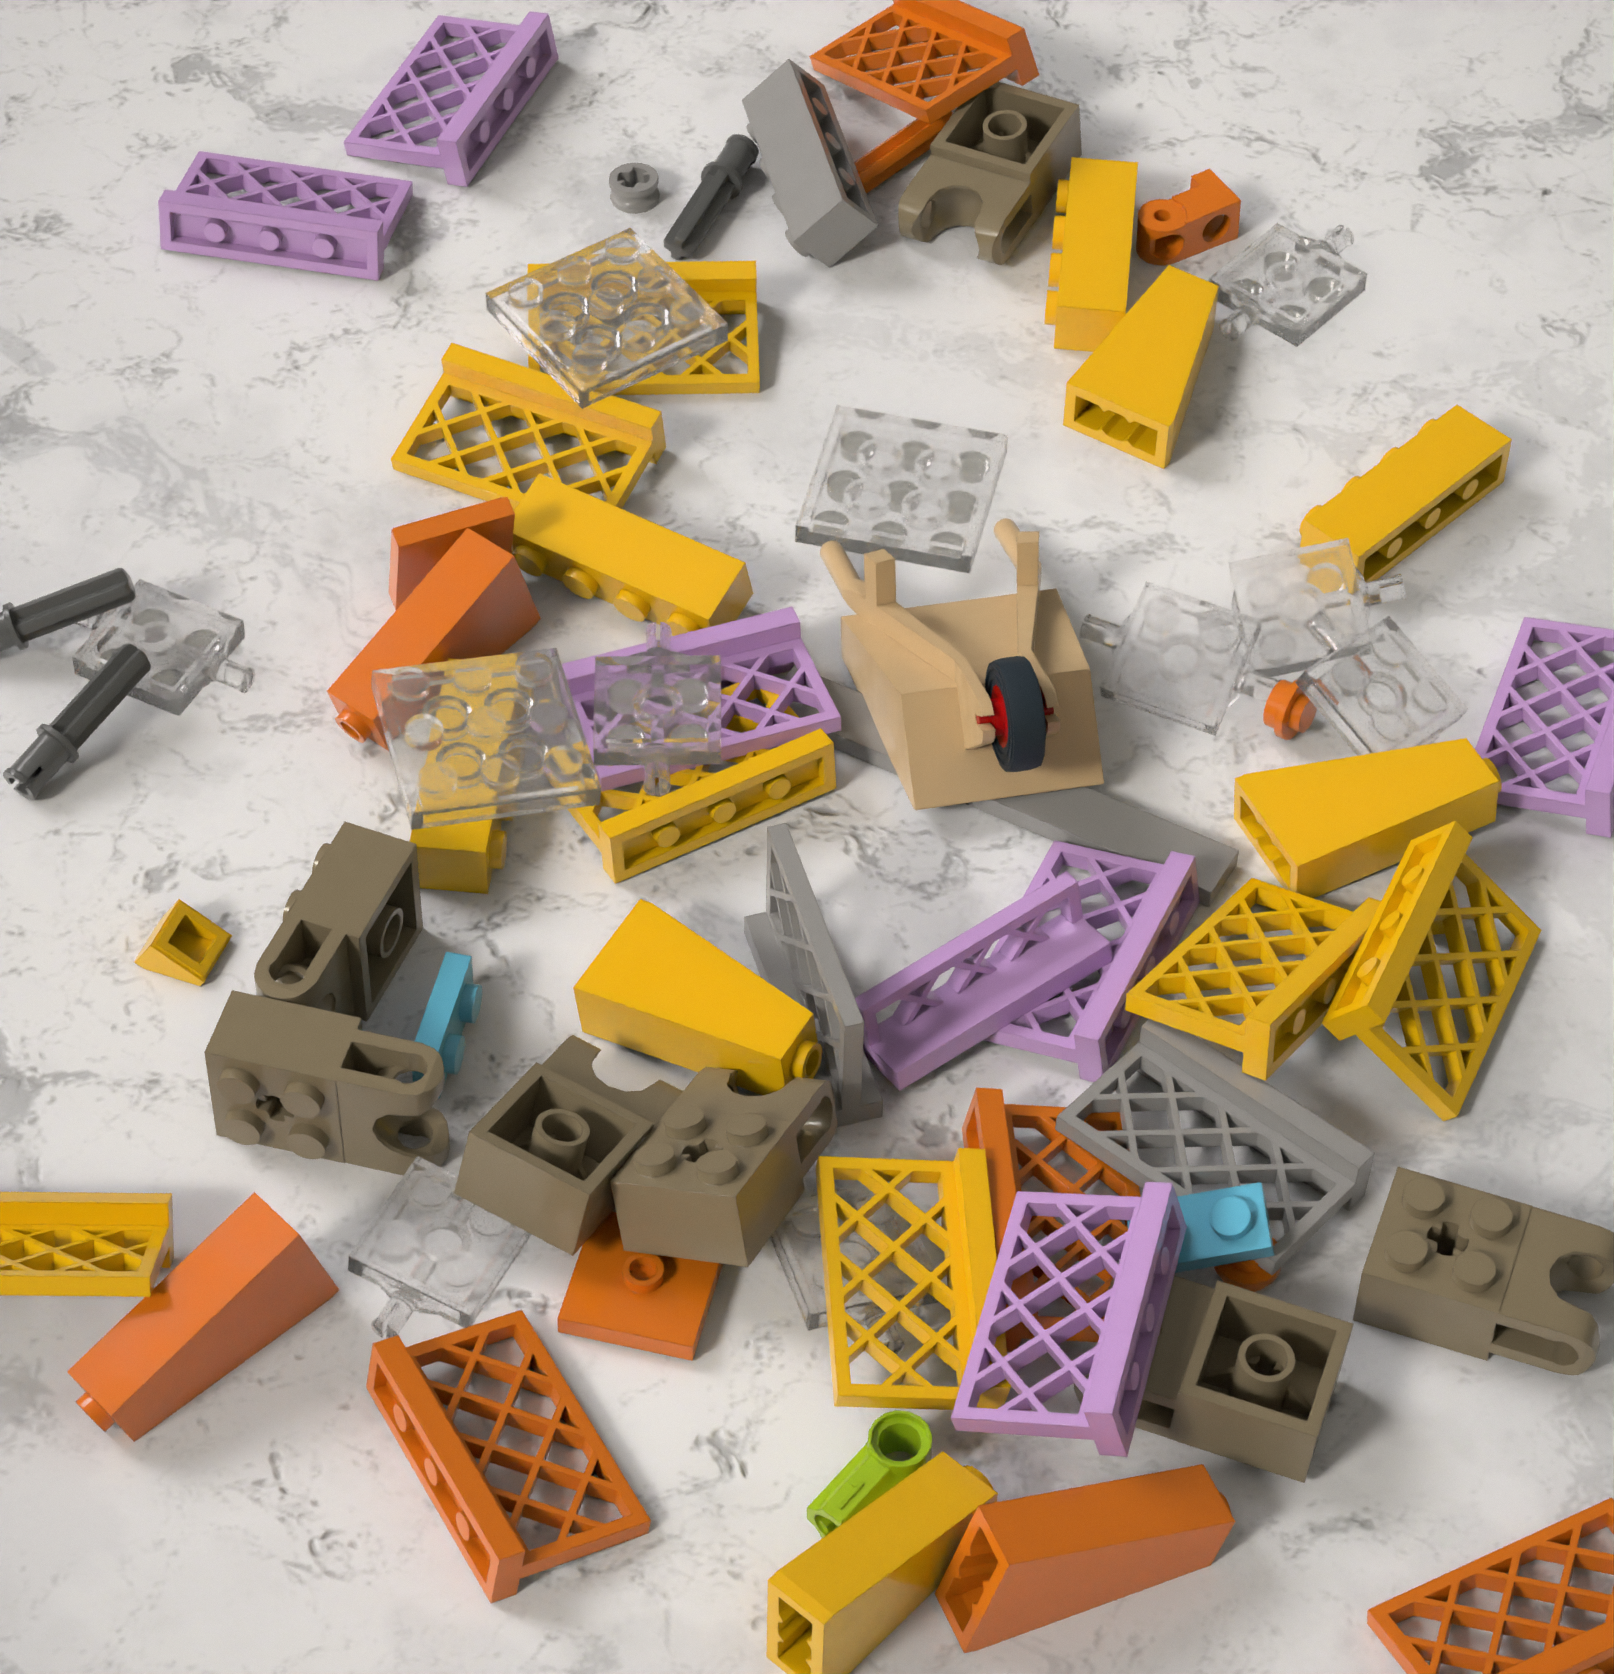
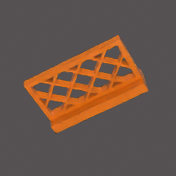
M893 0V5L809 56L815 71L928 124L937 121L1003 78L1023 86L1039 76L1037 65L1023 27L960 0ZM894 26L900 27L899 29L889 30ZM979 68H981L980 70H975V71L967 72V71H969V70H974V69H979ZM952 74V75H949V76H943V77H938V78H932V79H931V77H936V76H942V75ZM915 81V82H911V83L895 85V84H899V83ZM937 96L929 102L924 100L926 97Z
M976 1087L962 1126L964 1148L985 1149L997 1258L1017 1191H1022L1021 1186L1032 1176L1036 1177L1055 1193L1085 1194L1084 1192L1099 1179L1120 1196L1141 1197L1137 1184L1055 1130L1057 1116L1067 1107L1004 1104L1002 1089ZM1120 1112L1091 1113L1083 1120L1098 1131L1122 1130ZM1013 1127L1034 1128L1049 1139L1051 1143L1036 1155L1015 1138ZM1062 1150L1088 1170L1074 1184L1047 1164ZM1032 1216L1027 1234L1031 1239L1040 1231L1048 1236L1063 1227V1225L1055 1219L1056 1217ZM1110 1219L1090 1233L1098 1242L1105 1235H1109L1115 1240L1128 1231L1127 1220H1124V1225L1121 1222L1122 1220ZM1078 1239L1064 1248L1068 1253L1054 1265L1062 1273L1077 1261L1080 1262L1092 1253ZM1037 1265L1013 1280L1011 1290L1020 1300L1050 1281V1278ZM1106 1269L1096 1274L1105 1283L1090 1297L1081 1289L1075 1287V1290L1087 1303L1108 1291L1113 1277ZM1033 1275H1034L1036 1278H1038V1280L1035 1281V1282H1034ZM1064 1295L1061 1296L1062 1299L1074 1307ZM1038 1311L1032 1314L1045 1330L1065 1318L1038 1316ZM1022 1321L1005 1332L1007 1352L1017 1349L1021 1339H1032L1035 1337ZM1089 1325L1066 1341L1098 1342L1099 1335Z
M522 1310L405 1347L399 1335L372 1344L366 1388L490 1603L516 1595L519 1581L522 1578L648 1534L651 1519ZM513 1337L523 1352L524 1358L520 1367L484 1356L483 1353L487 1345ZM441 1361L465 1370L457 1388L428 1379L421 1367ZM474 1373L512 1385L504 1404L466 1392ZM521 1389L550 1397L556 1407L552 1419L515 1408L514 1405ZM458 1410L495 1421L496 1423L489 1440L485 1441L459 1432L453 1422ZM506 1425L544 1437L536 1457L498 1445ZM553 1441L583 1451L588 1459L584 1473L546 1461ZM490 1463L528 1475L520 1495L489 1484L485 1473ZM537 1479L576 1491L569 1511L530 1499ZM585 1495H589L614 1503L622 1518L604 1524L580 1516L578 1513ZM507 1512L512 1513L511 1518H509ZM525 1517L561 1529L557 1541L528 1550L517 1531L521 1518Z
M1611 1497L1368 1609V1626L1407 1674H1439L1441 1664L1483 1672L1482 1674H1614V1586L1612 1594L1570 1586L1574 1567L1614 1575V1554L1579 1548L1581 1538L1605 1527H1608L1614 1534V1499ZM1536 1559L1564 1565L1560 1584L1519 1576L1520 1568ZM1473 1588L1503 1593L1498 1613L1458 1605L1459 1596ZM1513 1595L1555 1604L1550 1623L1509 1615ZM1565 1606L1607 1614L1605 1623L1588 1631L1560 1626ZM1412 1616L1441 1621L1436 1642L1406 1636L1396 1624ZM1452 1624L1493 1632L1488 1652L1447 1644ZM1503 1635L1545 1643L1543 1652L1526 1660L1498 1655Z

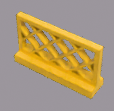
M756 261L527 264L528 368L540 371V367L556 354H559L575 368L565 376L555 377L610 395L760 393ZM745 314L746 320L731 333H728L711 319L716 315ZM660 315H683L689 321L671 334L654 320ZM603 316H626L631 320L628 325L615 335L597 321ZM540 317H569L575 322L556 336L540 323ZM699 329L718 342L702 357L683 343ZM642 330L661 343L644 358L626 344ZM585 331H588L603 343L600 348L587 358L569 346L572 341ZM744 338H746V346L741 343ZM540 340L546 344L541 350ZM730 351L747 364V374H723L712 365ZM671 352L690 365L680 375H665L655 366ZM614 353L633 366L625 374L618 376H608L597 367Z
M451 342L441 359L443 374L393 454L391 462L393 470L485 501L508 497L513 510H515L525 493L520 491L517 483L537 477L539 473H548L550 478L561 482L557 473L558 469L588 460L594 477L568 486L586 494L601 491L607 503L622 509L649 462L657 464L666 448L662 412ZM450 396L473 403L476 411L446 421L441 412ZM508 416L526 421L528 428L497 438L491 424L493 421ZM483 425L489 441L458 451L452 435ZM561 433L578 438L580 446L553 455L549 454L543 439ZM444 438L450 452L448 455L430 461L414 456L421 445ZM535 442L542 459L511 469L504 452ZM612 451L632 456L626 466L605 473L602 472L596 459L597 456ZM496 455L503 471L480 479L468 475L465 465Z
M735 683L716 692L731 696L740 683ZM754 689L746 701L749 702L758 698L763 705L766 703V708H771L779 694L762 689ZM695 703L686 716L711 724L720 710H714ZM790 706L784 711L785 714L798 717ZM734 715L725 729L747 732L755 730L759 724L753 722V720ZM645 721L628 728L627 732L651 739L660 726ZM821 728L771 750L759 749L748 752L743 756L723 760L738 764L717 773L708 772L711 764L696 766L695 770L685 769L673 774L647 779L644 781L639 794L612 789L601 791L599 784L593 787L570 783L567 778L583 771L593 773L583 748L542 764L543 779L602 854L603 869L615 884L836 789L834 742ZM675 731L665 744L684 748L695 745L699 739L678 736L679 732ZM615 746L606 758L608 765L613 766L633 761L623 759L625 753L630 751ZM657 783L683 786L661 797L652 796ZM602 806L628 810L602 822L598 818Z
M1453 821L1410 841L1322 1021V1024L1339 1041L1356 1035L1443 1122L1458 1116L1542 931L1466 854L1473 837L1457 821ZM1455 876L1466 886L1471 907L1459 908L1452 882ZM1494 918H1498L1515 935L1509 950L1501 951ZM1463 919H1474L1482 952H1469L1462 923ZM1442 920L1450 953H1437L1431 930L1433 921ZM1485 963L1491 987L1488 996L1480 997L1473 964ZM1440 965H1453L1461 998H1448ZM1412 966L1421 967L1428 996L1426 1000H1415L1409 976ZM1464 1009L1470 1034L1467 1043H1459L1451 1010ZM1419 1011H1431L1439 1045H1426ZM1390 1013L1399 1014L1406 1047H1401L1383 1029ZM1442 1056L1448 1079V1085L1445 1090L1434 1080L1429 1057Z
M1251 878L1126 993L1125 1011L1243 1052L1242 1073L1266 1081L1322 1025V1021L1381 901L1368 897L1353 912ZM1257 903L1277 911L1252 913L1250 908ZM1324 926L1334 931L1310 933L1308 928ZM1291 930L1293 935L1265 937L1263 932ZM1247 934L1249 939L1221 942L1219 937ZM1305 954L1306 956L1304 960L1279 962L1277 958L1279 956ZM1260 958L1263 964L1235 967L1232 961ZM1216 963L1219 969L1190 972L1188 966ZM1272 983L1276 986L1274 990L1249 992L1246 986ZM1229 988L1232 994L1203 997L1201 991ZM1184 993L1187 999L1169 1001L1158 997V995ZM1243 1014L1245 1020L1240 1025L1215 1016Z
M958 1148L954 1161L819 1156L815 1171L834 1407L953 1410L997 1261L985 1149ZM834 1180H858L875 1195L857 1211L835 1193ZM909 1182L937 1183L939 1201L924 1213L899 1191ZM885 1203L912 1225L895 1241L891 1240L867 1220ZM837 1217L844 1222L840 1227H838ZM940 1217L942 1227L935 1222ZM854 1231L881 1253L863 1270L840 1252L839 1244ZM921 1234L925 1235L944 1251L945 1260L932 1272L927 1270L904 1250ZM890 1262L918 1284L900 1301L872 1279ZM946 1275L947 1285L941 1281ZM842 1276L849 1281L844 1287ZM859 1290L886 1312L868 1330L845 1312L844 1304ZM927 1293L950 1311L951 1320L938 1332H935L909 1310ZM895 1322H898L924 1344L906 1362L878 1340ZM1005 1332L996 1338L994 1345L1003 1357L1007 1355ZM952 1335L954 1347L949 1342H947V1340ZM847 1336H848L852 1341H854V1343H853L849 1348H848ZM865 1351L887 1369L891 1375L882 1384H851L849 1364ZM934 1353L956 1371L958 1387L933 1386L915 1370ZM1004 1379L982 1393L979 1397L977 1408L997 1409L1004 1405L1011 1389L1009 1382Z
M0 1192V1295L151 1297L161 1268H171L174 1260L172 1193Z

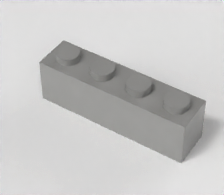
M788 59L742 99L750 122L746 128L751 138L758 144L762 158L759 160V164L773 185L775 193L772 195V200L785 218L788 226L785 235L788 242L800 255L808 257L811 254L830 268L876 229L878 223L824 84Z

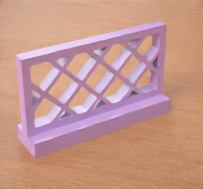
M529 11L520 25L438 15L345 139L344 145L347 155L442 168L445 172L447 184L467 187L559 58L549 14ZM446 36L464 38L440 47L441 42ZM506 43L503 48L488 53L486 48ZM475 52L478 57L456 65H452L450 62ZM441 65L443 68L419 78L416 77L419 72ZM485 72L481 79L464 84L462 81ZM450 84H453L455 87L432 97H429L427 94ZM414 97H418L420 100L396 110L392 109L395 104ZM462 104L456 112L441 117L440 111ZM427 116H430V118L432 119L431 121H428L426 123L417 125L406 130L403 126L404 124L413 122L415 120ZM394 129L396 132L379 140L371 139L372 136ZM439 136L436 139V147L415 145Z
M199 151L175 191L165 189L158 200L161 249L378 281L384 270V251L413 196V182ZM208 172L227 176L210 180L206 176V173ZM269 181L279 183L265 188L261 185ZM241 189L248 192L231 198L226 195ZM321 189L334 190L322 195H317L314 192ZM293 197H298L301 200L284 206L280 203V201ZM373 197L388 198L375 203H371L368 200ZM349 204L354 207V209L341 213L333 210Z
M793 607L556 665L561 713L567 726L573 725L601 791L673 774L685 769L696 768V766L703 764L708 765L743 756L748 752L759 749L778 747L820 728L826 734L841 731V716L801 639L800 620ZM794 665L798 670L790 681L771 676L790 671ZM738 682L740 683L731 696L712 691ZM754 689H762L779 694L771 708L746 701ZM680 699L672 711L653 706ZM795 701L817 708L819 713L798 718L785 714L784 711ZM695 703L714 710H720L711 724L686 715ZM620 713L612 726L593 721ZM734 715L753 720V722L759 724L755 730L743 733L725 729ZM635 719L660 726L651 739L627 732ZM675 731L699 739L695 745L684 748L665 744ZM615 746L639 754L633 761L609 766L606 761L607 756Z
M1524 617L1475 750L1481 758L1486 757L1490 759L1496 768L1508 763L1518 775L1502 783L1501 792L1498 793L1497 804L1586 818V834L1611 838L1614 830V662L1600 668L1590 656L1603 650L1614 652V630ZM1533 640L1558 643L1563 649L1540 659L1532 651L1531 646ZM1573 663H1577L1586 673V675L1562 684L1553 674V672ZM1539 679L1549 690L1524 701L1515 689ZM1597 688L1608 697V701L1587 710L1575 699ZM1561 704L1571 717L1547 727L1537 714ZM1524 721L1533 731V734L1509 744L1500 734V730ZM1584 730L1594 743L1570 753L1560 740ZM1547 747L1556 760L1532 770L1521 758ZM1567 773L1579 784L1576 794L1552 791L1545 786V783Z
M1054 840L1024 896L1056 878L1063 865L1088 870L1091 877L1078 881L1080 899L1102 892L1109 906L1084 914L1083 918L1095 929L1119 921L1125 932L1122 937L1109 941L1111 943L1113 961L1097 970L1101 976L1098 983L1074 992L1067 988L1059 993L1060 997L1041 1004L987 1037L984 1041L1078 1063L1079 1076L1083 1080L1095 1082L1117 1062L1140 1017L1137 1014L1125 1011L1126 993L1176 948L1200 902L1195 856L1171 851L1163 865ZM1132 880L1150 884L1146 892L1122 901L1113 889V887ZM1060 903L1048 909L1046 912L1059 908ZM1008 935L999 939L990 956L1000 951ZM1071 1013L1076 1021L1069 1038L1043 1032L1039 1026L1041 1023Z
M1145 1182L1142 1197L1017 1191L951 1415L956 1431L1094 1440L1099 1455L1128 1456L1187 1228L1173 1183ZM1032 1216L1060 1217L1066 1223V1225L1037 1243L1027 1234ZM1110 1219L1131 1220L1128 1231L1104 1247L1090 1233ZM1080 1239L1092 1254L1061 1273L1049 1258ZM1038 1265L1050 1278V1281L1019 1300L1011 1290L1013 1280ZM1103 1269H1106L1115 1279L1113 1288L1087 1303L1075 1290V1287ZM1064 1295L1076 1311L1045 1330L1032 1314ZM1022 1321L1035 1337L1003 1357L994 1347L996 1338ZM1090 1325L1099 1335L1098 1344L1071 1361L1058 1345ZM1048 1352L1061 1368L1028 1388L1016 1372ZM1004 1379L1019 1394L997 1409L977 1408L980 1395ZM1073 1383L1084 1394L1079 1414L1048 1412L1042 1404Z

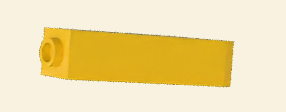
M1168 265L1067 381L1063 425L1165 469L1171 461L1213 333L1219 286Z
M1467 738L1244 774L1235 778L1234 819L1284 889L1316 898L1400 862L1412 839L1453 821H1457L1468 833L1495 822L1498 793L1501 792L1502 783L1493 762L1486 757L1481 758Z
M642 899L636 903L573 987L582 1032L695 1072H699L705 1067L737 1070V1086L761 1095L779 1091L796 1077L813 1079L821 1063L822 1046L817 1040L814 1014L653 903Z
M942 1451L780 1568L768 1579L766 1657L787 1674H850L938 1588L978 1505L997 1502L998 1493L993 1489L985 1475L972 1466H962Z

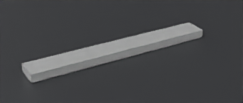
M795 665L785 676L784 680L790 681L798 671ZM821 676L841 716V731L827 734L834 742V749L897 775L862 693ZM795 701L790 705L799 718L819 713L817 708ZM1088 787L965 803L1052 841H1061L1163 865L1171 851L1195 856L1199 903L1209 907L1237 866L1239 850Z

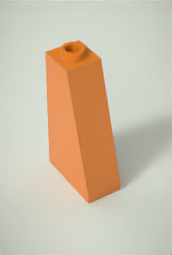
M469 528L462 533L327 690L339 714L335 721L345 733L360 743H364L369 738L389 751L438 709L448 658L493 662L541 619L515 556Z
M254 1192L153 1289L151 1297H144L67 1371L85 1391L75 1402L104 1432L116 1423L135 1442L329 1301L339 1289L300 1234Z
M1204 1464L978 1505L935 1592V1596L963 1652L977 1651L1210 1566L1232 1529L1235 1520L1231 1515L1227 1499L1216 1488Z

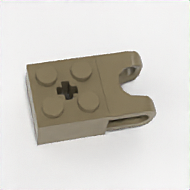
M997 82L960 105L931 143V155L900 198L898 203L900 235L928 243L943 229L957 225L973 227L979 247L977 259L1003 265L1010 258L1057 191L1058 179H1065L1069 174L1071 157L1080 158L1082 155L1079 104Z
M344 821L331 844L324 843L318 850L314 859L312 874L303 889H296L289 896L283 912V922L256 964L254 971L256 995L355 1016L368 1022L423 929L416 844Z
M234 990L231 991L204 1052L216 1135L227 1137L243 1145L259 1144L291 1151L306 1159L322 1158L407 1177L430 1176L444 1164L450 1151L448 1124L443 1114L432 1107L444 1089L445 1083L443 1060L437 1050L423 1043L364 1031L362 1028V1018ZM409 1071H418L424 1074L420 1080L413 1083H402L396 1080L399 1075ZM398 1133L424 1136L429 1138L430 1142L426 1146L410 1149L400 1142Z
M575 1035L567 1038L542 1065L536 1062L469 1131L454 1194L572 1256L614 1211L615 1204L610 1180L683 1092L662 1080H658L642 1091H622L606 1085L596 1077L592 1068V1063L601 1049Z
M705 1067L699 1071L610 1180L623 1249L625 1251L749 1267L804 1193V1176L825 1150L836 1132L837 1113L831 1081L796 1077L779 1091L763 1096H744L739 1094L737 1088V1070Z
M1398 1166L1361 1274L1353 1321L1486 1361L1489 1354L1492 1353L1555 1373L1579 1375L1588 1370L1596 1360L1600 1347L1598 1324L1589 1312L1562 1300L1557 1293L1561 1291L1599 1294L1613 1285L1614 1232L1595 1224Z
M1174 1276L1135 1427L1305 1483L1354 1324L1217 1280L1215 1288ZM1112 1278L1108 1290L1113 1288L1114 1278ZM1074 1384L1076 1397L1081 1404L1084 1394Z

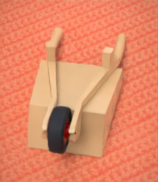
M1005 518L998 521L994 526V535L1016 568L1017 594L903 608L896 602L895 558L885 549L864 554L865 581H863L858 576L839 542L828 541L820 548V556L847 605L857 613L856 615L841 616L842 659L858 692L862 693L888 756L915 810L1104 784L1090 667L1057 589L1040 590L1042 564L1039 561V531H1020L1011 519Z

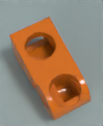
M1210 168L1191 176L1189 190L1172 196L1169 200L1156 199L1148 201L1139 209L1136 252L1138 256L1147 263L1165 266L1238 238L1241 200Z

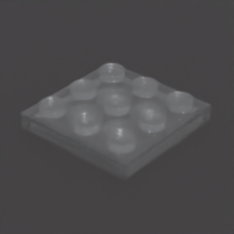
M631 228L486 292V310L582 409L728 341V323Z
M836 405L796 522L795 542L822 547L828 541H837L845 551L859 554L885 549L898 561L970 574L1006 457L1008 435Z
M557 648L372 670L371 689L411 830L600 804L601 785Z

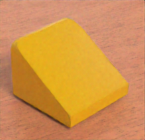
M178 899L160 919L134 963L146 970L201 986L232 935Z

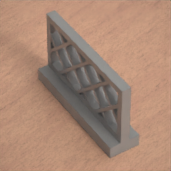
M786 823L767 827L766 912L744 916V934L760 977L814 1014L817 1040L822 1046V1059L813 1079L831 1081L836 1104L837 1127L880 1118L883 1116V1099L863 1050L864 1020Z
M1151 1019L1142 1025L1139 1042L1057 1116L1055 1130L1143 1189L1145 1182L1173 1183L1178 1197L1193 1194L1192 1185L1227 1184L1229 1188L1240 1186L1239 1183L1275 1182L1278 1202H1266L1269 1221L1282 1220L1285 1235L1273 1246L1275 1256L1254 1259L1260 1268L1272 1276L1341 1207L1350 1211L1365 1196L1375 1155L1373 1151L1264 1080L1242 1073L1241 1065L1195 1035ZM1137 1071L1163 1089V1093H1128L1126 1080ZM1196 1110L1216 1123L1217 1128L1182 1129L1178 1111ZM1167 1111L1170 1129L1134 1130L1131 1112ZM1120 1112L1122 1130L1098 1131L1083 1120L1091 1113ZM1220 1146L1224 1165L1188 1166L1185 1147ZM1232 1146H1251L1269 1158L1271 1164L1236 1165ZM1173 1148L1176 1166L1152 1167L1139 1158L1138 1149ZM1287 1182H1305L1325 1196L1320 1201H1291Z

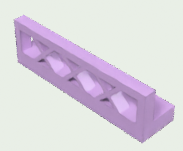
M1067 871L857 996L855 1000L864 1020L863 1050L866 1058L901 1091L1112 962L1111 943L1083 918L1078 881ZM1060 903L1061 914L1037 927L1045 912ZM1008 935L1000 951L985 959L984 957L993 942ZM955 967L948 981L934 991H931L939 975ZM897 1000H901L894 1014L878 1024L876 1013Z

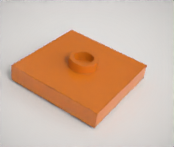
M500 497L394 527L391 530L389 595L395 610L400 607L467 528L511 553L515 513L508 497Z
M612 1212L582 1245L557 1318L558 1332L693 1361L723 1264L625 1251L623 1249L617 1214Z

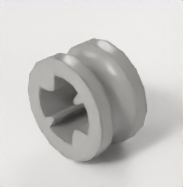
M628 163L615 168L609 176L612 204L620 211L633 214L644 213L653 209L659 203L660 192L657 188L659 182L657 171L650 165L643 163Z

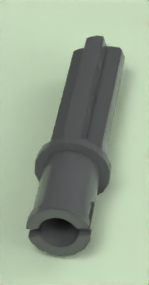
M741 134L730 136L717 159L705 165L701 172L702 182L664 238V247L671 252L673 259L679 261L683 257L691 258L729 199H734L740 194L743 188L742 179L751 165L755 163L759 154L757 145L747 136Z
M117 568L16 607L11 602L4 604L3 611L0 612V652L14 646L24 650L29 647V641L131 603L136 598V593L130 575L124 568Z
M130 643L123 644L49 725L41 724L36 729L37 739L10 768L3 772V777L7 783L13 784L15 780L19 782L13 789L23 797L33 801L38 796L39 791L66 762L74 763L79 758V753L77 752L79 747L150 671L151 664L146 654Z

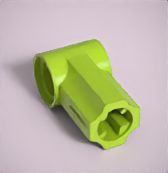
M900 1410L884 1413L873 1422L868 1432V1442L807 1507V1519L817 1529L821 1538L931 1460L932 1434L929 1425L920 1416L909 1411ZM900 1451L911 1454L914 1457L905 1461H893L887 1458L886 1455Z

